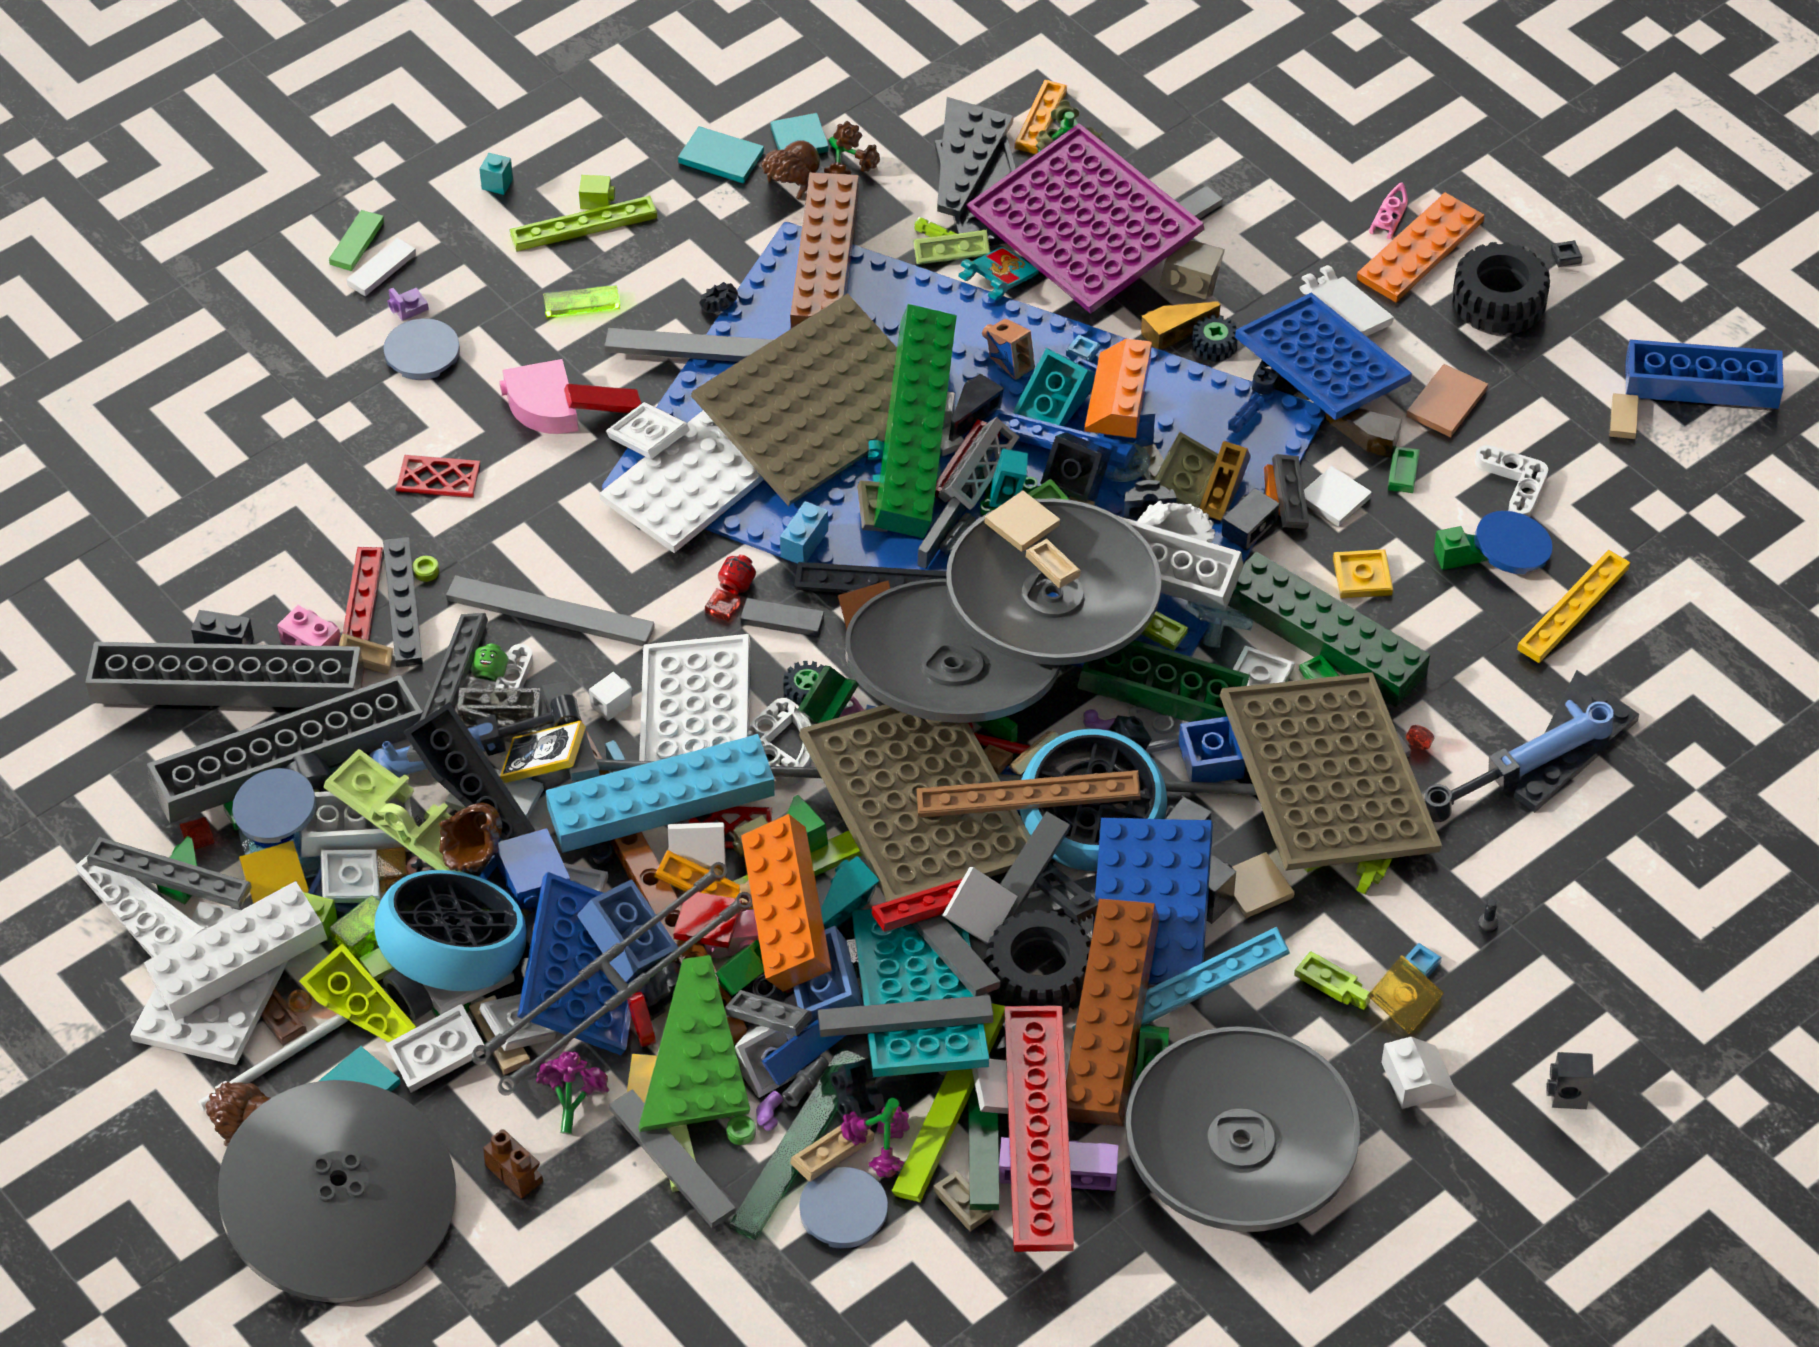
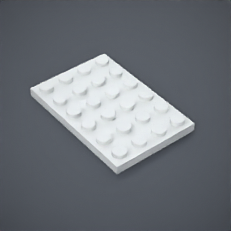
M704 410L687 423L690 431L653 459L645 456L599 493L600 500L673 553L764 480Z
M749 634L644 644L639 761H658L749 737Z
M199 902L191 920L202 927L203 930H206L241 910ZM288 961L175 1021L155 987L130 1034L134 1042L236 1065Z

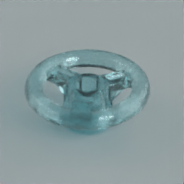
M1129 443L1135 445L1136 452L1140 455L1133 456L1125 469L1115 467L1113 473L1107 468L1104 476L1117 482H1128L1141 477L1150 465L1148 452L1138 444Z

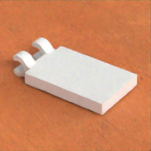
M1327 265L1320 268V272L1325 276L1318 278V280L1310 273L1302 276V280L1306 284L1300 286L1299 289L1303 294L1307 295L1312 292L1366 337L1392 325L1394 317L1344 276L1338 279L1331 266Z

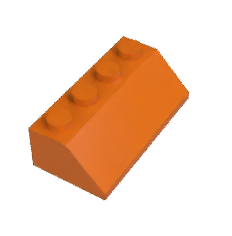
M1126 338L1100 353L1084 431L1136 438L1151 363L1152 342Z

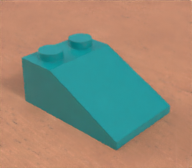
M1046 348L1013 413L1065 426L1087 398L1094 384L1096 373Z
M858 856L850 862L844 860L835 869L836 875L830 881V889L821 907L824 930L833 926L838 928L852 917V911L861 910L870 903L880 880Z

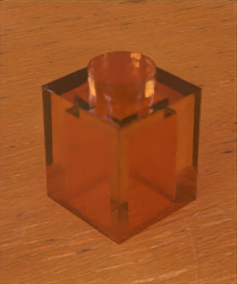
M405 847L377 850L381 893H385L397 881L408 876Z

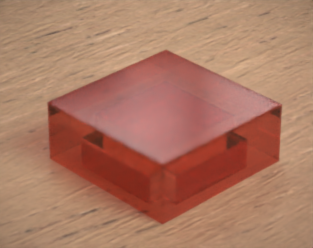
M716 588L705 605V613L729 622L740 605V596Z
M206 817L179 824L183 839L185 840L187 836L192 838L194 850L214 844L213 835Z

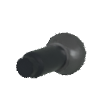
M1493 899L1488 900L1485 912L1479 918L1481 929L1488 932L1493 931L1498 926V919L1496 917L1497 904Z

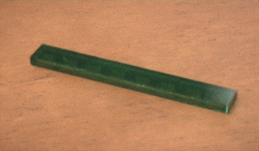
M841 1047L839 1048L730 1222V1229L754 1240L758 1238L799 1172L790 1164L791 1157L820 1138L838 1109L839 1100L836 1089L831 1083L832 1073L837 1072L839 1067L865 1059L864 1057Z

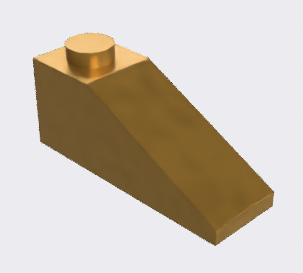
M1219 302L1162 306L1142 316L1141 334L1148 341L1152 342L1154 348L1163 350L1193 335L1194 325L1197 324L1198 320L1202 321L1203 317L1207 316L1210 319L1211 315H1215V318L1219 319L1221 304Z
M1223 441L1199 507L1203 514H1209V518L1221 521L1223 515L1229 509L1243 480L1251 457L1248 448Z

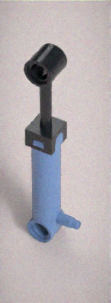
M564 694L555 697L551 701L550 713L503 727L500 726L496 716L492 715L478 719V726L468 728L481 750L483 752L486 751L487 755L491 756L506 751L504 737L554 723V727L581 721L577 699L572 695ZM385 741L382 744L383 749L375 750L369 755V757L398 778L404 774L408 775L427 769L423 761L409 762L406 754L410 746L395 750L389 741Z
M1568 700L1565 706L1574 717L1572 720L1509 752L1504 748L1490 755L1488 772L1451 791L1448 787L1441 784L1430 786L1425 791L1424 802L1432 821H1446L1452 814V805H1454L1455 800L1494 780L1504 791L1518 784L1520 776L1594 738H1607L1613 730L1612 707L1605 702H1594L1588 706L1584 713L1572 700Z

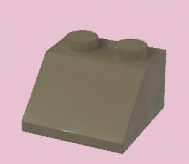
M1190 240L1167 257L1159 286L1202 299L1211 298L1225 249Z

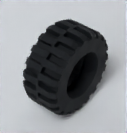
M1490 242L1487 246L1482 244L1475 247V251L1471 249L1458 262L1455 271L1452 302L1456 312L1459 315L1461 314V318L1466 323L1470 322L1473 328L1477 330L1483 329L1488 334H1492V332H1496L1498 335H1506L1509 332L1516 334L1521 332V329L1525 331L1532 327L1533 324H1536L1542 318V314L1545 313L1550 288V274L1541 258H1536V254L1531 250H1524V246L1518 244L1513 246L1510 245V242H1503V244ZM1503 284L1517 291L1502 293L1493 291L1485 286Z
M1035 910L1034 913L1029 914L1028 911L1018 913L1017 918H1014V916L1004 920V926L1001 924L994 930V934L989 938L987 944L986 965L1000 980V988L990 993L994 999H999V1004L1002 1006H1062V1016L1069 1013L1070 1007L1076 1009L1080 1005L1091 946L1090 937L1085 935V930L1079 924L1074 925L1073 919L1066 915L1064 918L1060 917L1059 913L1054 911L1043 913V910ZM1031 954H1046L1058 959L1063 963L1064 967L1053 974L1039 976L1022 971L1015 963Z

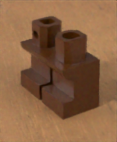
M501 1129L491 1137V1142L483 1147L485 1166L501 1181L504 1180V1183L521 1199L543 1182L542 1174L537 1171L540 1162L506 1130Z

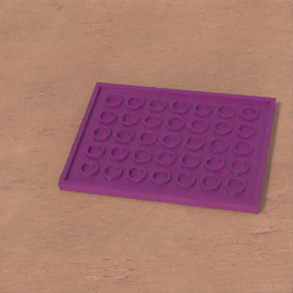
M1080 123L967 204L969 212L1090 314L1205 230L1203 222Z

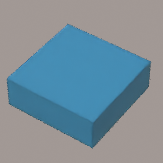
M1078 334L1066 349V356L1073 360H1076L1079 356L1091 362L1100 351V344Z
M1418 943L1402 960V967L1425 981L1439 966L1442 957Z

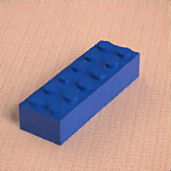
M1629 339L1626 355L1627 395H1636L1638 398L1779 409L1784 389L1782 351Z

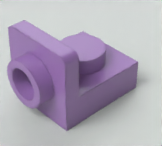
M394 288L389 289L390 299L387 301L391 312L393 314L397 313L402 321L429 310L428 302L417 288L400 295Z

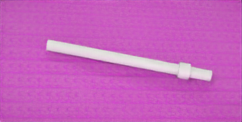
M339 1014L335 1015L234 1078L229 1083H250L346 1023L347 1019ZM209 1095L197 1101L202 1111L206 1110L205 1104L210 1100Z

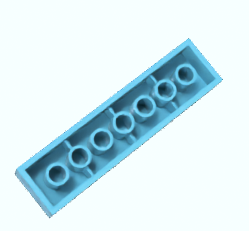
M758 734L546 790L547 808L562 853L775 796L774 776Z

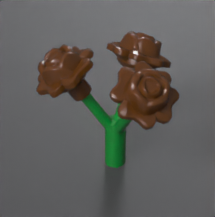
M845 121L844 124H838L833 137H830L828 140L829 145L836 149V161L830 167H825L824 173L851 175V170L846 169V165L841 164V152L844 151L855 155V158L860 160L859 165H861L862 172H869L870 169H875L880 162V154L876 150L877 146L875 144L868 145L864 151L852 149V147L857 148L859 146V140L863 136L861 132H858L859 126L852 125L849 121Z

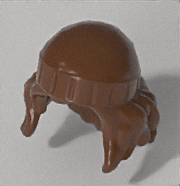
M797 140L787 145L784 150L775 149L769 152L762 161L761 166L763 173L767 174L768 182L774 179L781 183L788 182L800 185L796 196L799 200L802 199L803 194L807 191L810 172L816 173L819 170L820 155L811 143Z
M477 803L470 805L439 823L441 828L439 852L443 854L444 864L450 870L467 874L474 871L478 872L479 868L486 865L491 857L499 851L498 843L502 833V820L497 810L489 804Z
M225 1082L215 1089V1093L209 1094L210 1100L205 1104L206 1113L215 1125L214 1130L225 1139L224 1146L229 1145L233 1135L247 1117L263 1103L271 1099L266 1097L252 1083L233 1082L231 1084Z

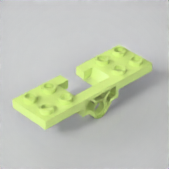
M358 749L325 781L324 788L433 868L436 870L455 871L445 866L443 854L439 852L441 839L439 823L451 817L446 812L448 805L443 803L438 807L436 804H433L425 813L424 818L426 821L418 827L413 816L410 817L403 807L394 805L395 803L387 804L393 797L405 803L413 795L414 788L407 784L408 776L404 774L401 778H398Z

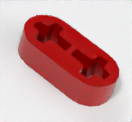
M640 991L633 994L627 1000L641 1047L655 1044L656 1038L645 998Z

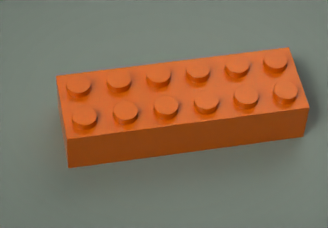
M787 814L741 835L765 978L780 990L785 991L831 971L806 827L790 814Z

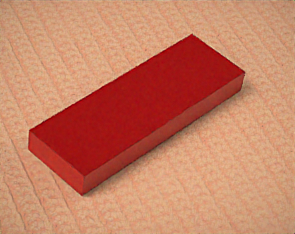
M566 384L564 388L568 406L573 409L630 413L641 405L637 389Z

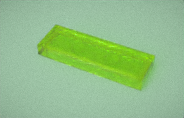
M617 285L543 294L546 317L620 309Z

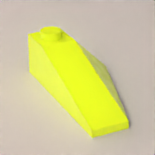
M343 943L299 980L318 1003L388 1043L417 1028Z

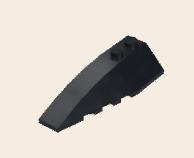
M450 702L403 732L433 778L466 808L473 804L486 803L497 810L502 820L500 838L503 841L536 831Z

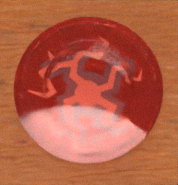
M1412 725L1406 734L1407 741L1412 746L1422 750L1429 749L1435 739L1430 730L1420 725Z

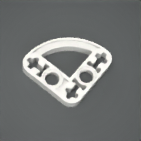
M779 698L773 701L749 723V736L758 734L765 754H771L775 757L774 760L768 762L770 766H780L781 763V766L809 767L812 759L804 743H802L800 754L796 760L770 743L792 722L796 725L799 732L801 728L811 726L808 717L797 710L799 706L787 698ZM762 724H769L773 727L770 731L766 732L758 729ZM774 777L777 782L787 786L794 785L801 779L795 777Z

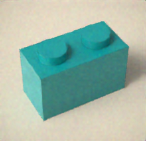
M1002 448L991 482L989 506L998 508L1022 491L1027 476L1028 453Z

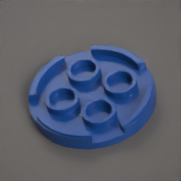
M1496 511L1487 514L1480 520L1474 534L1475 546L1489 559L1488 563L1500 570L1513 574H1526L1527 571L1542 569L1547 564L1552 553V541L1548 532L1537 521L1518 512Z

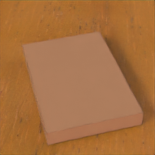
M1443 364L1409 407L1406 417L1452 437L1485 394L1488 384Z

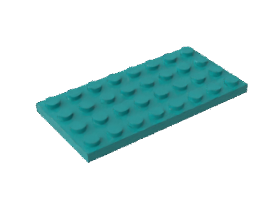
M872 909L852 911L864 1006L974 997L911 924L884 932L872 916ZM944 917L970 946L968 932ZM983 1023L867 1033L873 1077L989 1067V1055Z

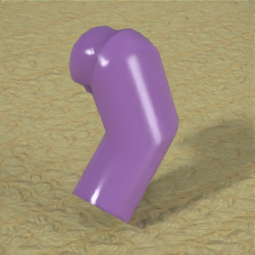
M1094 709L1086 710L1083 714V723L1089 729L1108 731L1116 719L1103 720L1098 717V713Z
M777 1091L769 1094L756 1109L757 1122L766 1131L772 1130L778 1124V1120L773 1116V1110L783 1102V1098Z

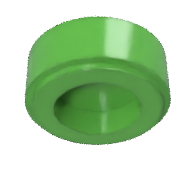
M745 1115L735 1116L727 1123V1137L732 1143L746 1145L755 1138L756 1127L750 1117Z

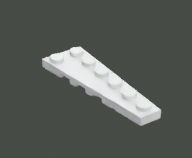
M87 856L75 866L83 880L152 958L204 931L202 927L136 878L88 864Z

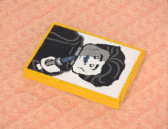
M577 721L513 737L500 778L504 783L573 767L586 726L582 721Z

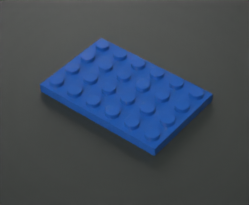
M1312 292L1237 329L1235 333L1237 340L1335 420L1410 382L1412 378V373Z
M1101 818L1095 899L1098 902L1099 899L1155 903L1160 917L1148 985H1158L1204 962L1213 835L1212 820ZM1093 916L1092 935H1093V929H1094V924H1095V918H1096V916H1095V917Z
M550 872L543 876L518 1018L522 1019L577 977L583 968L603 954L577 916L592 898L603 894V892ZM599 970L586 981L576 985L530 1022L567 1035L602 1008L604 1003L619 991L604 973ZM628 1000L617 1006L613 1011L605 1013L578 1034L575 1039L622 1055L626 1050L631 1021Z

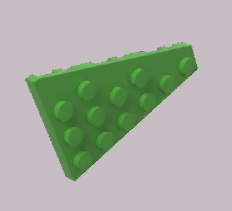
M711 955L687 958L682 961L638 1126L639 1132L746 1115L751 1110Z

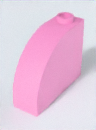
M562 359L503 370L504 380L499 381L502 396L507 395L509 407L518 421L530 429L543 433L563 434L578 431L576 409L569 408L564 392L566 384L569 383Z

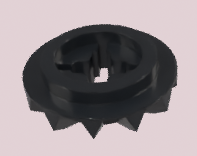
M722 282L717 286L714 284L711 289H706V293L700 296L699 304L705 312H720L729 308L736 301L738 291L732 283L726 284Z

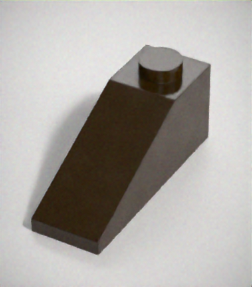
M1358 408L1336 420L1327 413L1325 416L1327 422L1364 450L1391 458L1394 446H1396L1400 437L1402 419Z

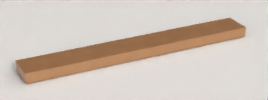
M1138 770L917 788L919 818L1141 800Z

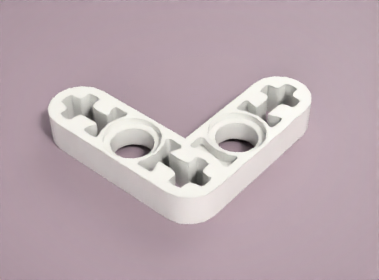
M1489 445L1479 447L1475 457V464L1479 469L1519 481L1510 500L1508 511L1518 512L1531 517L1547 479V465L1540 460ZM1512 462L1517 464L1518 467L1511 469L1506 467L1505 464ZM1538 472L1536 479H1532V474ZM1531 488L1535 493L1526 494L1522 489ZM1521 502L1525 503L1524 508L1521 511L1518 510Z
M517 644L511 647L507 654L508 663L504 677H498L496 682L467 676L457 702L498 711H508L514 708L533 664L531 648L525 644ZM520 657H521V659H520V661H519V665H517V659H516V658H520ZM509 674H517L519 676L515 681L505 679ZM475 689H483L486 691L481 696H474L471 694L472 691ZM505 689L508 690V697H505L504 700H500L505 695Z

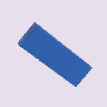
M817 1019L803 1029L798 1036H794L763 1059L762 1063L775 1084L780 1086L846 1035L820 1037L819 1020Z

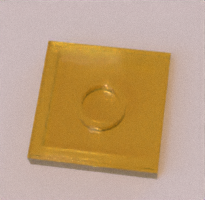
M1401 955L1367 996L1410 1034L1444 992Z

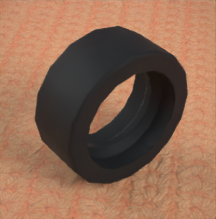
M396 969L384 977V985L389 996L411 1021H416L432 1010L433 1003L423 984L406 977Z

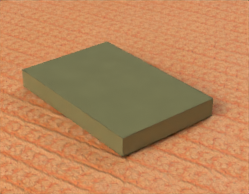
M1179 432L1154 480L1160 481V485L1168 490H1174L1177 497L1176 504H1192V506L1199 508L1218 454Z

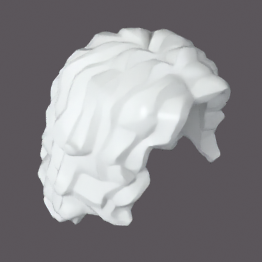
M1158 501L1154 506L1149 505L1146 512L1137 520V522L1209 543L1212 542L1215 535V530L1212 529L1214 523L1208 520L1209 514H1203L1200 508L1194 507L1192 504H1163L1162 501Z

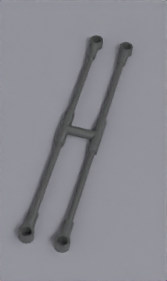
M721 862L714 863L707 874L696 881L691 889L621 943H616L578 973L577 977L503 1034L499 1033L485 1045H478L474 1048L471 1055L473 1062L478 1065L485 1064L490 1055L504 1045L510 1036L580 982L586 981L599 970L604 973L619 991L607 1000L602 1008L530 1064H525L511 1076L502 1077L497 1086L500 1094L504 1096L511 1095L516 1085L532 1074V1070L605 1013L617 1008V1006L649 983L650 978L722 922H727L740 911H746L752 905L751 894L748 892L739 893L735 901L719 913V917L647 973H642L629 984L610 964L613 959L624 952V948L694 894L702 892L715 881L723 880L727 874L725 864ZM714 869H720L722 875L715 874ZM740 898L746 899L747 902H748V904H747V905L741 904L740 901H739V899H740ZM482 1051L486 1057L483 1059L478 1058L476 1052ZM509 1082L512 1088L509 1090L504 1089L502 1083Z

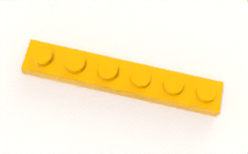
M1608 549L1518 643L1517 650L1540 663L1626 573L1630 562Z

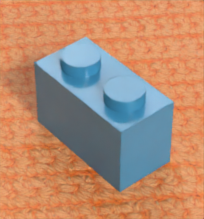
M805 501L780 536L781 557L795 563L807 562L828 532V510Z

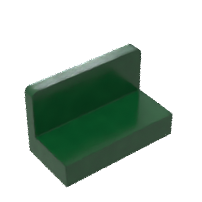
M825 665L797 710L815 724L839 718L859 683L845 678L831 666Z

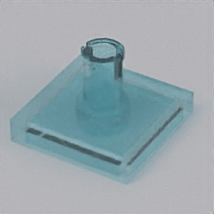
M1188 601L1186 607L1187 611L1200 620L1209 622L1205 641L1203 642L1207 646L1220 648L1225 626L1249 631L1252 629L1254 620L1237 609L1226 608V611H1222Z

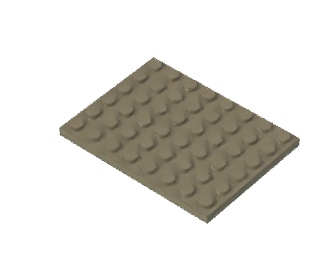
M847 293L692 391L691 397L782 500L790 506L865 457L869 450L868 442L870 440L885 442L897 347Z
M1373 672L1223 688L1221 690L1220 697L1285 871L1440 852L1442 847L1441 841Z
M885 704L800 729L799 736L869 869L880 880L878 886L887 902L962 879L969 867H974L988 877L1008 872L1031 837L1017 810L919 818L917 788L1001 782L968 722L954 723L924 719L903 713Z

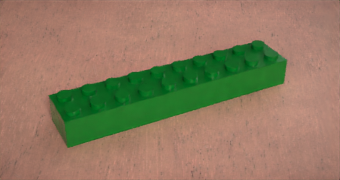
M908 304L901 319L873 527L924 538L932 521L957 315Z

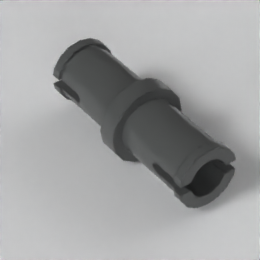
M819 1055L804 1070H800L795 1075V1081L782 1093L784 1101L790 1106H797L804 1095L817 1086V1080L830 1067L828 1060Z

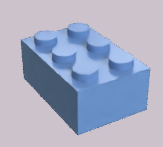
M631 879L592 898L577 916L599 949L604 953L616 943H621L656 916V914ZM659 921L624 948V952L613 959L610 964L627 983L635 979L639 974L645 973L656 966L658 961L665 959L679 947L661 921Z
M835 926L824 930L832 970L793 987L798 1007L811 1011L812 1020L807 1024L808 1026L818 1019V1010L864 1006L848 942Z

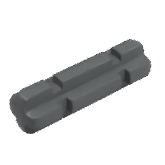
M965 513L958 520V524H955L946 536V540H943L939 546V549L945 555H950L961 534L976 521L975 517L970 513Z

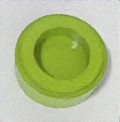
M421 556L413 562V575L417 580L428 582L438 576L439 564L434 557Z

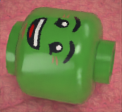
M487 644L486 646L479 647L474 654L471 673L475 678L496 682L498 677H504L508 656L496 644Z

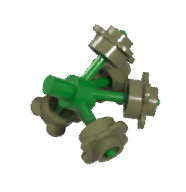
M1062 100L1060 106L1051 111V118L1057 119L1058 123L1061 124L1058 131L1056 129H1049L1047 132L1041 130L1038 136L1035 137L1038 142L1036 144L1038 152L1078 124L1075 118L1079 116L1078 108H1073L1068 100ZM1093 127L1086 128L1098 139L1104 142L1105 139L1101 137L1103 134L1102 131L1101 133H1098L1095 131Z

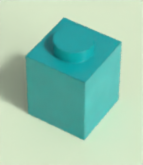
M488 152L479 168L482 190L504 195L513 180L511 158Z

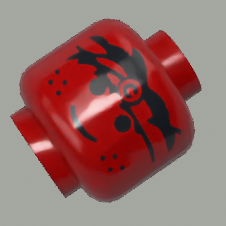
M742 554L727 557L717 576L720 587L733 595L746 592L756 576V569L752 565L753 561Z

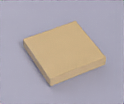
M1021 491L986 515L985 524L1022 552L1060 526V519L1025 491Z
M1267 852L1232 866L1237 871L1233 901L1245 919L1294 898L1293 889Z

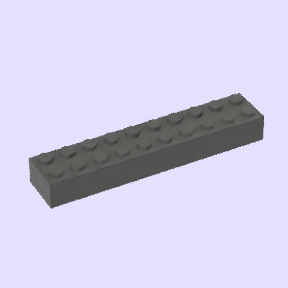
M94 642L85 683L90 702L97 704L307 708L361 689L364 664L361 648L355 646Z
M401 675L147 763L149 785L169 823L234 800L238 790L248 779L266 770L281 768V766L285 769L295 761L293 757L297 755L316 753L319 758L327 762L328 766H332L348 760L358 749L368 753L382 748V744L385 741L393 744L407 739L403 732L418 723L423 712Z

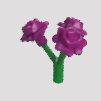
M568 1051L563 1052L558 1059L549 1060L547 1063L541 1064L536 1079L538 1084H550L552 1090L556 1091L563 1107L560 1131L562 1134H572L574 1111L586 1096L589 1097L593 1091L603 1094L610 1091L607 1087L608 1076L605 1072L597 1067L590 1070L585 1068L587 1062L581 1060L578 1053ZM580 1071L584 1086L580 1089V1095L572 1103V1082L575 1081V1074ZM562 1078L566 1082V1098L561 1089L563 1087Z
M890 1098L882 1109V1114L871 1119H862L855 1112L843 1116L844 1122L841 1125L842 1136L855 1146L860 1143H866L865 1136L868 1135L867 1130L871 1128V1125L878 1123L877 1132L884 1134V1147L881 1148V1155L873 1157V1160L869 1162V1167H872L879 1177L889 1178L896 1175L897 1171H900L901 1167L904 1166V1161H901L899 1157L893 1156L890 1139H901L904 1136L903 1131L910 1129L908 1124L909 1114L902 1112L898 1100Z

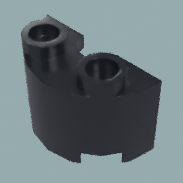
M1156 480L1137 482L1133 489L1125 493L1124 518L1137 521L1146 512L1149 505L1154 506L1158 501H1162L1163 504L1176 503L1177 497L1174 490H1168L1160 485V481Z
M304 753L293 757L295 761L285 769L294 770L305 776L313 789H318L319 792H329L324 788V784L332 775V772L325 760L319 758L316 753Z
M672 961L650 978L649 983L637 991L643 993L651 1021L666 1012V1005L672 1002L681 963Z
M871 1057L845 1064L831 1075V1083L836 1089L839 1100L838 1111L842 1117L851 1112H855L862 1119L882 1114L885 1104L882 1093L876 1088V1077H873Z

